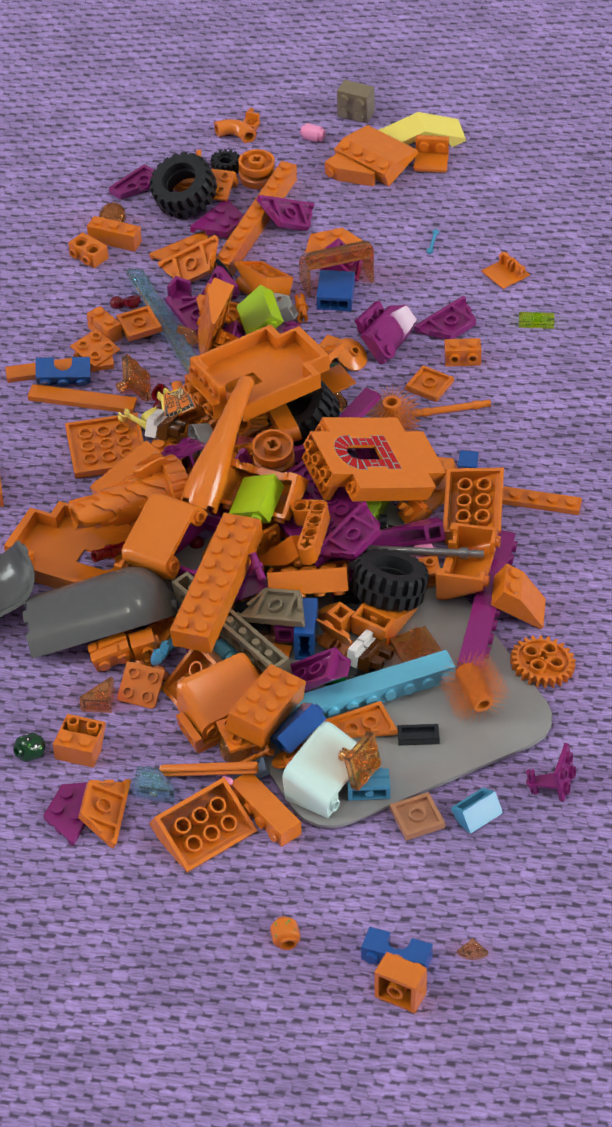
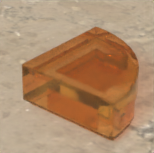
M472 938L457 950V955L469 960H478L488 956V951Z

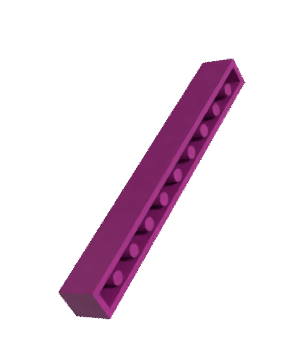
M501 530V533L498 534V536H501L500 548H496L488 575L490 576L489 586L485 587L484 591L475 594L457 669L461 666L460 663L462 665L463 663L466 664L468 659L469 663L472 660L474 662L478 660L485 662V656L487 654L490 656L491 648L488 645L492 646L495 634L492 631L496 632L498 620H495V618H499L501 612L500 609L491 605L494 576L506 563L513 565L515 554H512V552L516 553L518 541H514L516 533Z

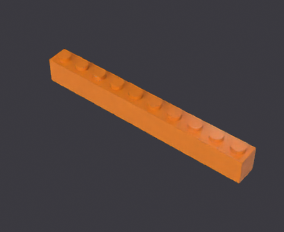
M281 161L258 196L265 195L285 198L297 180V164ZM256 199L215 257V261L218 258L227 267L232 276L237 270L234 265L235 261L244 260L271 219ZM214 262V270H215L216 267H217V264Z

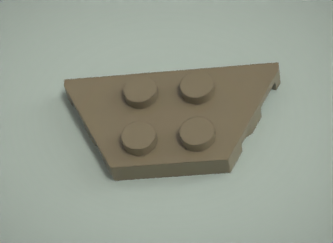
M264 588L255 598L247 603V609L242 613L237 612L248 623L295 627L305 626L303 597L300 590Z

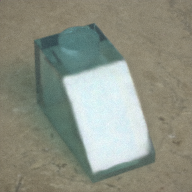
M149 766L137 767L132 784L134 798L175 802L174 786L158 768Z

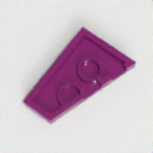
M143 164L110 186L109 193L119 199H124L149 190L150 178L153 177L154 169Z

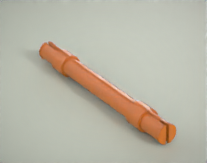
M475 400L468 403L433 408L426 407L418 411L416 410L414 413L420 414L417 417H427L470 409L477 410L491 407V400Z

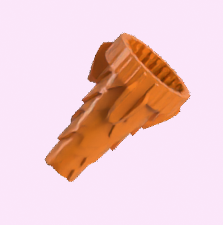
M158 452L153 453L132 468V473L135 475L125 477L124 481L109 484L105 489L99 490V492L69 501L68 507L73 528L80 530L94 526L97 529L108 525L120 526L128 523L133 526L152 493H162L180 500L188 480V474L182 462L172 454L163 456Z

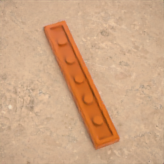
M113 356L95 368L91 365V372L114 369ZM72 358L54 360L55 367L61 371L69 369L72 365ZM36 363L5 367L7 383L36 379Z
M32 384L27 396L28 401L124 413V409L134 413L138 402L137 397Z

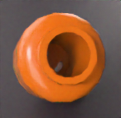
M281 916L270 926L272 941L276 947L282 950H290L300 941L299 927L297 921L293 918Z

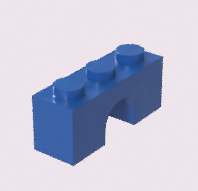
M36 357V384L50 386L51 384H58L59 386H67L69 384L85 386L87 383H91L90 357H72L71 367L64 371L58 370L55 367L54 357Z
M369 926L361 946V959L369 964H379L385 953L389 952L400 955L403 959L413 963H419L428 969L433 955V944L411 938L406 948L394 949L390 946V932Z

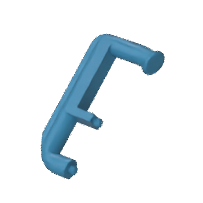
M172 639L162 641L160 648L153 650L150 660L153 666H158L176 648V646H173Z

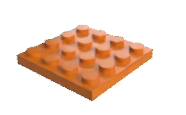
M136 412V413H130V414H132V415L138 417V413H137V412ZM118 415L65 423L75 479L106 474L111 468L122 461L124 457H127L144 443L140 425L130 419L126 422H121L118 419Z

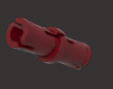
M125 541L114 545L108 544L104 548L92 550V560L94 562L104 559L111 560L121 555Z

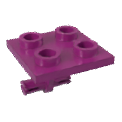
M187 437L175 446L169 445L165 447L161 453L163 456L175 455L179 460L185 457L192 470L195 464L192 453L203 449L206 443Z
M256 552L249 554L251 564L234 603L256 595L264 588H268L262 569L264 566L259 561Z
M564 743L554 773L535 776L534 769L526 771V784L530 788L531 794L537 795L539 793L538 787L557 789L559 801L564 802L566 794H569L571 790L570 782L576 776V766H573V752H570L569 743Z

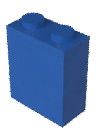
M320 270L316 296L317 310L352 311L355 272Z
M303 598L305 626H294L295 660H302L316 653L318 598Z
M302 703L285 719L269 739L281 752L292 753L326 720L323 715L324 710L318 704Z

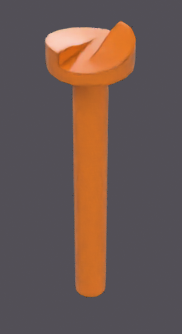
M267 744L265 745V750L239 762H251L266 754L273 756L275 750Z

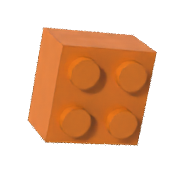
M386 952L375 970V997L416 1013L427 994V968L419 963L403 959L400 955Z

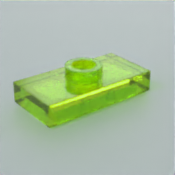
M519 312V328L554 329V313Z

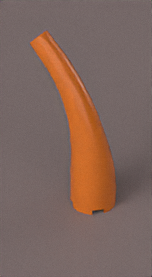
M245 375L239 377L209 440L190 472L180 500L184 502L189 500L188 503L199 506L206 512L211 508V512L217 514L228 481L237 433L249 396L254 387V381L251 377Z

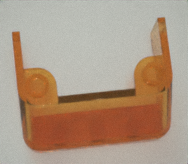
M359 241L311 251L301 255L299 258V280L307 297H311V270L362 260L364 272L370 283H374V248L369 241Z

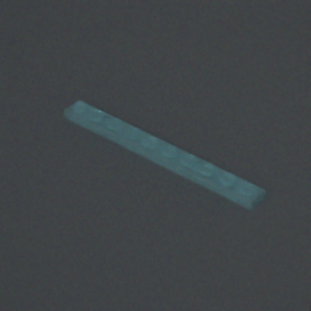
M128 268L126 275L140 295L143 303L146 306H150L162 326V334L189 374L190 358L196 355L145 272Z

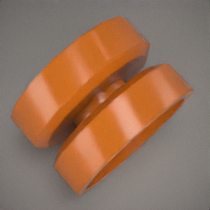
M252 149L241 154L238 159L239 180L247 188L262 189L275 171L274 156L266 150Z
M269 429L256 435L252 442L254 466L282 473L294 467V443L292 437L287 432L279 429Z

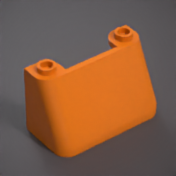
M232 458L227 485L220 504L223 505V509H231L244 477L275 474L284 485L272 518H274V522L284 524L285 521H290L293 515L291 505L293 502L302 499L308 488L309 480L296 473H282L254 466L250 463H241L238 459Z
M152 493L123 545V559L132 567L146 568L155 572L163 579L174 580L180 569L179 560L174 554L189 524L201 526L208 513L199 506L162 493Z
M451 523V539L448 541V549L468 547L469 550H484V558L468 557V559H460V557L446 556L443 568H438L436 572V597L438 600H448L484 591L485 587L489 586L490 576L488 575L496 548H500L501 544L498 528Z
M245 653L235 654L184 678L178 683L176 688L178 711L180 713L184 712L203 741L214 737L218 733L216 721L227 718L229 710L259 678V674L249 657Z

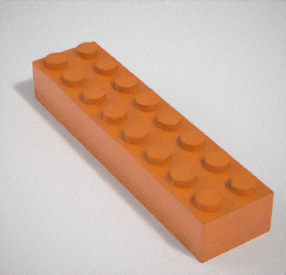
M223 513L170 629L173 646L207 653L212 652L250 567L251 560L249 554L257 551L263 537L261 519Z

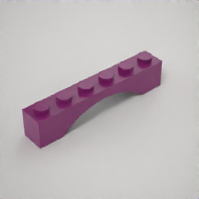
M438 517L382 529L381 534L370 545L403 547L446 540L443 522ZM331 558L329 561L349 560V562H352L356 559Z

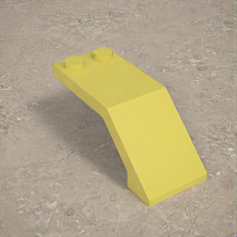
M417 112L379 129V131L407 145L416 141V135L449 136L451 147L467 141L458 119Z

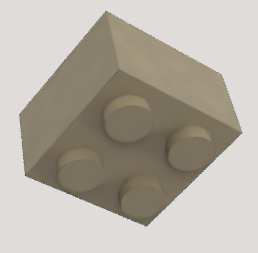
M344 80L337 90V116L368 123L375 113V87Z

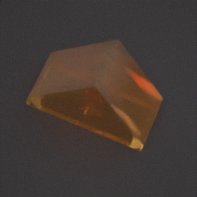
M109 677L80 696L81 710L83 712L112 713L115 694L114 679Z

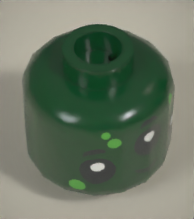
M32 732L16 739L13 752L21 761L29 762L42 757L45 751V742L41 736Z

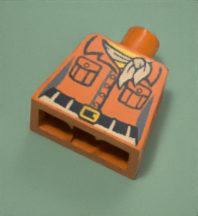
M174 381L171 384L172 391L164 394V416L172 418L174 415L179 414L178 419L188 422L204 415L200 404H197L194 398L186 393L182 382Z

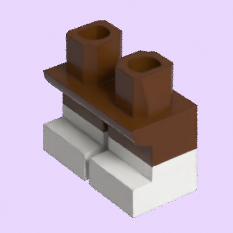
M157 409L147 418L145 436L165 441L170 437L178 439L180 434L185 432L187 421L178 419L179 414L174 415L172 418L164 416L165 410Z
M366 629L359 636L358 640L348 648L347 658L351 659L350 666L368 673L372 668L375 670L383 669L385 659L390 661L393 658L394 648L386 645L387 638L382 640L374 638L373 632Z

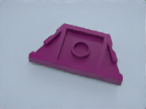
M265 195L257 197V202L278 227L307 231L310 228L314 203Z
M228 199L227 202H220L190 226V232L195 233L196 230L206 231L205 235L227 238L232 234L244 215Z
M198 295L194 297L182 296V299H171V296L165 297L166 304L198 344L197 332L199 326L196 325L200 316L196 300Z
M462 296L416 324L414 331L440 339H454L476 325V318L471 313L470 306L466 303V297Z
M365 501L324 539L319 556L356 559L381 534V530Z
M88 782L62 784L43 815L44 820L49 825L54 826L55 830L60 835L62 834L72 846H74L86 826L78 816Z

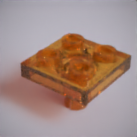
M126 354L122 357L123 380L116 383V388L120 393H124V391L130 388L144 402H147L151 399L150 373L143 369L136 359H132Z
M426 626L415 627V629L412 628L408 632L389 638V644L394 648V652L402 663L420 658L419 656L424 657L442 651Z
M369 731L364 734L351 750L343 747L339 751L338 758L340 761L345 762L351 789L359 791L368 782L369 778L382 764L375 734Z

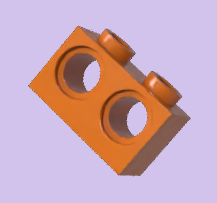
M83 232L68 242L71 257L82 261L85 265H89L94 269L109 258L107 245Z

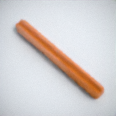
M256 761L160 765L159 773L161 777L257 774L259 766Z

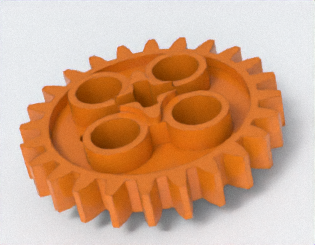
M540 635L539 639L531 636V640L526 637L523 642L519 640L518 644L514 645L511 651L510 664H512L511 669L516 670V676L522 675L521 681L527 679L528 685L534 682L536 687L542 684L546 689L547 685L554 688L555 683L559 686H562V682L567 683L568 678H572L576 659H573L574 653H569L570 648H564L565 643L557 644L558 639L550 641L548 636L545 640Z

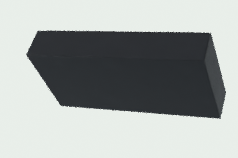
M438 724L397 725L398 746L440 744Z

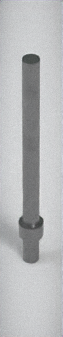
M369 545L367 547V550L371 551L373 549H389L409 555L460 557V559H468V557L484 558V550H469L468 547H460V549Z

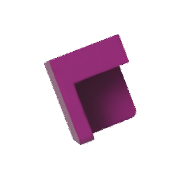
M175 276L167 286L168 296H171V299H182V296L192 297L191 281Z

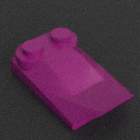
M390 305L360 337L377 362L384 364L388 359L395 356L396 350L411 334L417 319L408 305Z
M334 647L291 663V672L293 675L306 681L304 692L306 693L320 685L347 677L351 659L345 657Z

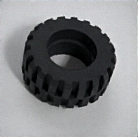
M181 152L179 155L176 153L170 158H165L163 163L160 162L157 165V169H154L152 173L153 177L150 178V192L161 211L170 217L174 216L181 219L182 217L190 218L191 215L196 216L199 214L198 212L207 209L206 206L212 203V198L216 195L217 183L215 175L206 160L195 153ZM195 179L188 189L178 193L172 192L174 187L182 180Z
M322 380L320 389L286 403L300 429L302 437L301 440L293 442L294 446L304 444L309 433L315 431L322 417H338V414H340L338 399ZM267 417L268 426L271 427L272 424Z
M389 549L367 550L356 559L351 589L360 601H364L369 606H375L377 609L402 612L403 610L411 611L419 607L424 601L429 572L423 562H419L417 558L411 557L407 553H400L397 550L391 551Z

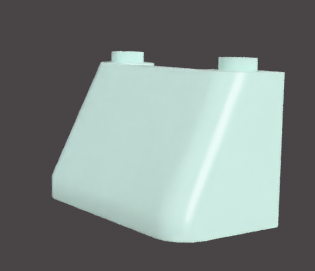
M324 721L288 763L283 772L282 780L285 800L329 818L340 805L338 792L356 769H369L373 763L371 753L334 724Z

